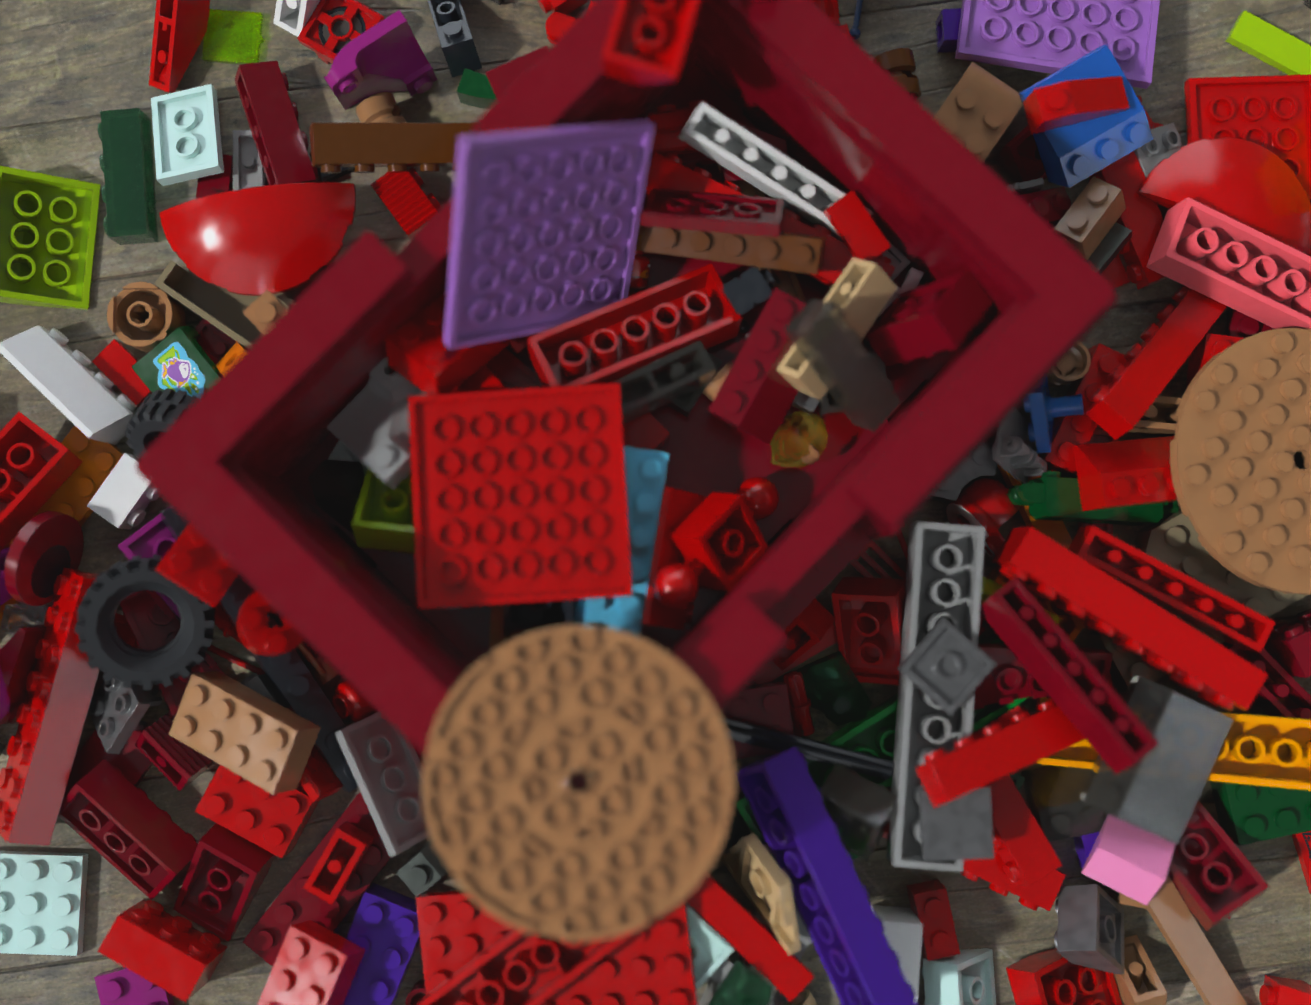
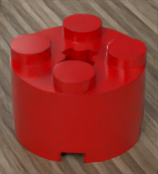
M258 591L252 593L238 611L236 622L238 637L242 644L254 654L267 657L280 656L296 648L305 639ZM266 614L271 617L276 614L280 618L278 624L281 627L274 626L269 628L266 625L269 621Z

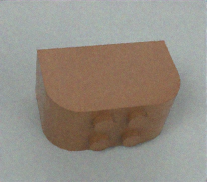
M972 62L934 117L983 163L1023 104L1018 91Z

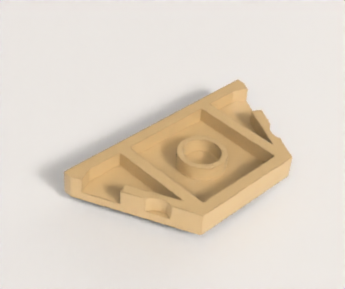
M754 833L742 837L737 842V845L730 849V853L722 856L721 861L787 954L792 955L801 950L789 875L783 868L778 866L772 858L770 849L767 845L762 844Z

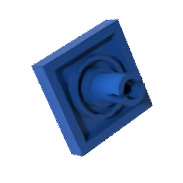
M1047 376L1024 399V409L1026 413L1030 412L1031 422H1028L1030 442H1036L1038 454L1051 452L1054 428L1053 417L1084 415L1082 394L1051 398Z

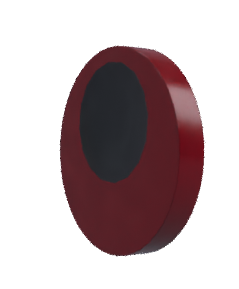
M46 511L33 517L19 531L9 549L4 569L6 588L15 600L31 606L45 605L55 599L56 594L53 592L54 583L57 576L62 575L63 568L78 569L83 553L84 538L81 526L75 518L58 511Z

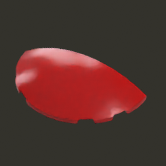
M1225 137L1209 140L1203 139L1183 146L1169 158L1160 161L1147 175L1137 192L1168 209L1189 197L1311 256V203L1306 191L1293 170L1282 159L1268 149L1253 142Z
M339 182L289 183L251 187L187 201L159 212L165 236L172 250L177 253L190 271L205 282L225 288L231 293L246 296H261L267 289L272 294H279L309 282L311 275L316 273L322 266H329L343 248L342 240L348 226L352 225L354 221L356 187L354 183Z

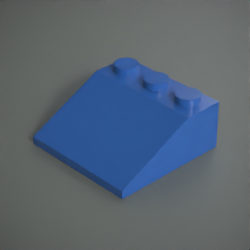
M1108 45L1098 47L1019 93L1023 104V101L1029 94L1039 87L1067 80L1122 77L1130 106L1127 111L1033 134L1048 181L1070 188L1153 140L1145 109Z

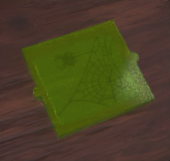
M209 9L210 15L207 32L204 36L202 60L205 62L232 64L258 63L260 46L264 42L262 37L264 15L258 12Z

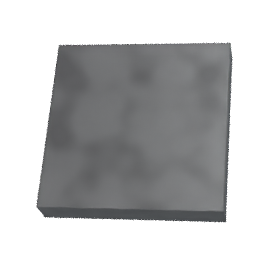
M942 617L897 669L947 714L952 716L997 663L945 617Z
M982 786L935 808L925 789H918L921 855L923 861L994 859L990 787Z

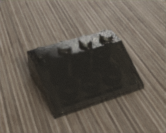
M1134 675L1123 702L1159 742V745L1135 765L1117 775L1098 754L1079 798L1084 803L1179 844L1234 719L1141 676Z

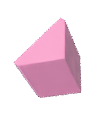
M1109 812L1081 873L1147 906L1166 880L1175 843Z

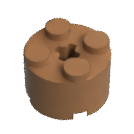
M147 282L127 284L116 297H112L107 308V321L112 332L125 344L147 353L178 327L186 325L182 304L159 287Z

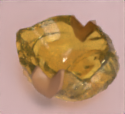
M795 411L793 414L785 416L783 424L779 426L771 441V462L781 467L804 468L817 462L826 448L828 440L827 426L818 414L804 411Z

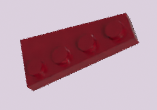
M143 590L130 594L119 604L140 649L153 650L163 647L175 638L180 629L181 622L155 591ZM205 653L201 664L197 663L191 669V674L183 678L180 676L173 680L172 685L164 687L163 683L157 684L172 716L177 714L192 673L219 671L224 674L209 654Z
M978 643V648L997 664L975 688L973 710L983 709L984 705L999 703L1000 705L1014 703V700L1032 697L1037 699L1047 697V692L1006 644ZM1078 648L1108 683L1113 654L1108 649Z

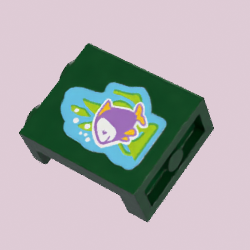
M193 326L178 327L132 366V369L152 393L159 389L163 392L165 389H173L175 392L181 390L191 397L194 395L200 398L222 376L214 362L197 343L196 340L200 337V334Z

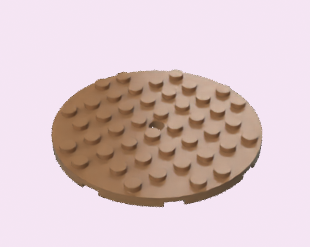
M1282 328L1260 332L1237 341L1213 356L1199 370L1183 394L1176 411L1175 418H1178L1174 440L1170 441V466L1176 497L1184 517H1189L1194 529L1199 534L1197 539L1213 558L1233 574L1253 585L1266 587L1285 594L1305 595L1311 594V329ZM1296 452L1302 453L1304 468L1299 469L1294 465L1293 456Z
M567 625L535 631L510 641L479 661L460 680L440 709L432 727L425 764L423 765L422 793L427 824L438 854L441 853L457 884L473 901L504 923L531 934L535 932L545 936L561 938L560 940L590 941L626 934L649 924V921L662 915L671 907L677 906L695 889L708 872L725 839L734 800L735 773L728 735L720 714L708 693L682 663L655 644L631 633L595 625ZM576 770L585 771L590 778L589 787L583 791L573 790L568 783L569 774Z

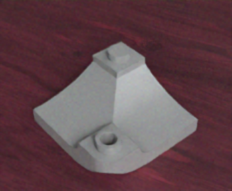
M386 357L369 373L370 379L365 388L326 428L390 488L395 490L411 473L408 396L427 394L396 371L394 374L388 375L392 368L388 366Z

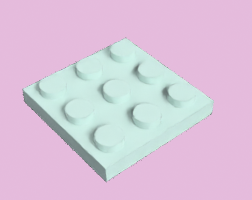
M0 851V953L78 956L83 952L88 854Z

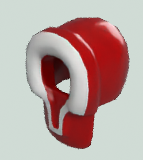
M986 477L976 479L968 484L961 491L957 500L951 501L947 505L946 515L950 524L985 527L984 551L991 558H994L1005 541V538L998 529L1020 509V505L1010 502L1007 495L1009 489L1001 481Z

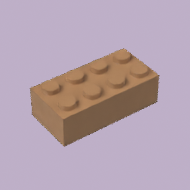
M211 671L192 673L169 735L273 795L297 789L321 727L221 672Z

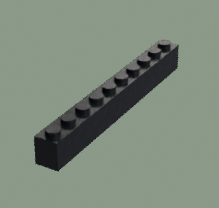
M172 506L161 512L162 521L175 540H177L189 523ZM240 573L218 603L236 631L238 611L246 599L256 591ZM266 614L269 618L266 625L269 628L274 626L280 628L274 617ZM293 649L286 654L273 657L261 656L251 652L289 710L321 727L314 746L342 783V789L350 793L357 788V782L335 736V732L346 728V725L296 650Z

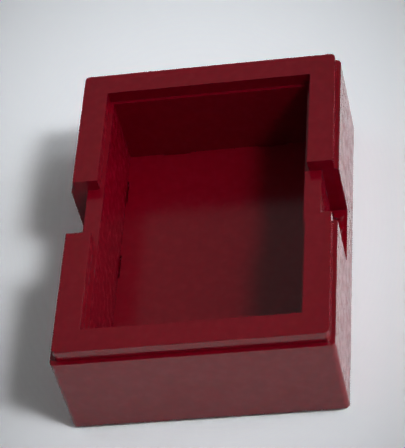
M597 0L471 127L474 135L648 119L646 115L657 112L656 108L658 106L676 105V109L689 108V102L707 100L708 105L713 104L718 112L725 117L786 140L787 157L844 194L853 190L863 206L873 212L871 217L885 238L911 261L892 281L896 286L901 288L911 267L923 272L917 287L923 286L921 282L928 284L969 269L992 300L991 305L983 313L984 319L965 335L966 341L960 347L952 351H948V349L938 351L928 358L921 356L904 365L897 363L886 366L866 338L863 337L823 398L819 400L814 412L807 414L790 406L785 415L788 416L790 426L785 430L778 429L769 445L712 415L708 410L712 401L703 393L688 417L631 384V381L621 385L670 433V438L658 449L669 453L665 487L703 495L705 500L711 492L736 494L739 486L745 480L751 477H764L770 480L778 490L779 502L776 510L764 519H754L768 548L729 592L699 586L697 596L691 603L694 604L691 624L684 623L683 630L642 624L640 638L655 644L682 663L699 681L721 715L790 643L783 631L872 539L894 535L1115 306L1117 294L1113 286L811 0L760 2L700 0L677 81L644 85L604 75L602 56L619 0ZM716 163L702 167V169L713 175L711 179L723 184ZM765 194L766 198H772L769 195ZM454 196L395 255L367 230L140 457L136 466L138 473L425 758L430 733L443 704L460 680L479 661L489 655L491 605H477L467 609H418L416 559L406 552L358 547L351 524L361 491L323 470V467L340 441L326 427L365 388L370 379L369 373L380 361L387 357L385 338L447 291ZM644 197V200H643L642 210H643V208H644V206H645V203H646V201H647V198H645V197ZM800 216V222L811 227L813 226L811 222ZM644 251L643 255L650 259L648 285L643 290H636L635 294L653 285L657 286L711 263L723 285L736 277H741L742 273L753 266ZM795 272L808 306L817 311L830 292L831 287L800 272ZM768 300L753 310L740 315L742 317L741 321H747L750 324V330L747 333L743 334L738 331L737 337L705 350L722 360L711 380L729 361L735 362ZM509 346L506 347L538 376L528 356V346L516 355ZM392 369L388 375L394 374L395 371ZM812 445L818 449L820 459L813 464H806L803 462L802 457L810 454L809 446ZM576 770L569 774L568 783L573 790L583 791L589 787L590 778L585 771Z

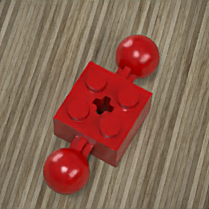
M751 477L739 486L736 494L711 492L671 534L685 562L683 565L671 564L665 566L655 577L654 592L657 599L664 606L673 609L688 606L696 598L699 586L729 592L768 548L754 519H764L776 510L779 502L776 486L764 477Z

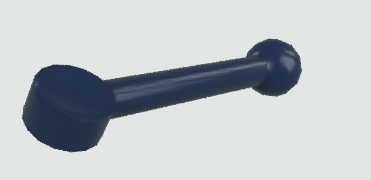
M857 0L853 27L849 30L852 40H857L861 36L859 23L863 0Z

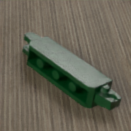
M1056 471L1042 472L1041 478L1029 480L1028 483H1023L1022 485H1014L1009 488L1007 494L1012 504L1029 506V513L1035 520L1141 526L1146 523H1158L1163 518V515L1177 513L1179 508L1178 501L1082 511L1077 474H1072L1071 478L1062 477V472Z

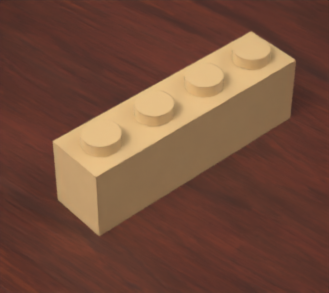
M853 257L776 370L799 392L821 400L897 289V286L876 263Z

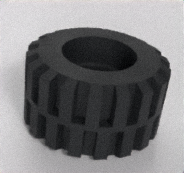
M159 389L154 391L152 395L149 394L127 424L128 428L125 431V436L129 438L127 444L130 448L134 449L133 454L140 458L199 398L194 395L191 397L185 391L179 390L175 392L173 389H165L164 392Z

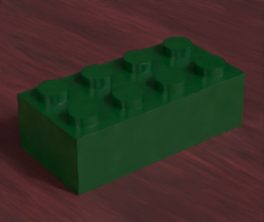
M1210 781L1220 827L1234 844L1241 846L1311 831V790Z

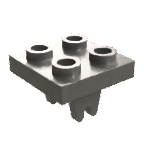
M112 678L109 682L104 679L96 694L91 698L88 713L92 718L106 753L119 754L133 731L145 728L147 723L141 721L149 706H159L162 702V698L156 696L158 693L156 688L143 690V685L131 684L130 689L122 687V681Z

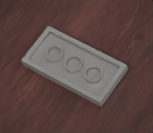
M380 712L335 732V736L389 856H395L431 836L424 811L422 793L423 767L413 745Z

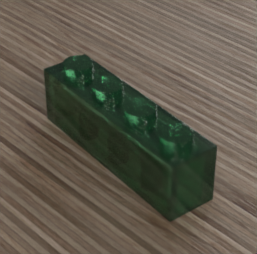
M139 108L100 111L101 123H98L97 130L103 147V154H100L99 162L105 180V185L101 188L102 199L106 204L107 216L103 219L105 233L108 235V238L120 245L158 242L151 119Z

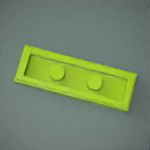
M1246 10L1239 15L1226 42L1287 75H1311V45Z

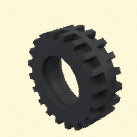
M141 555L133 556L129 561L114 563L110 569L97 576L93 584L88 588L77 611L78 621L75 625V633H79L80 643L78 647L80 652H86L89 657L88 665L92 669L98 667L104 672L103 678L110 682L114 678L122 681V687L130 689L131 684L143 685V690H152V686L163 683L164 687L172 685L174 679L180 676L183 678L191 674V669L197 663L201 664L208 647L212 643L215 626V608L156 572L155 568L162 560L160 555H154L153 558H141ZM143 590L158 591L168 596L177 605L181 616L180 629L175 638L165 646L153 650L137 649L127 644L118 635L114 623L115 611L120 602L130 594Z

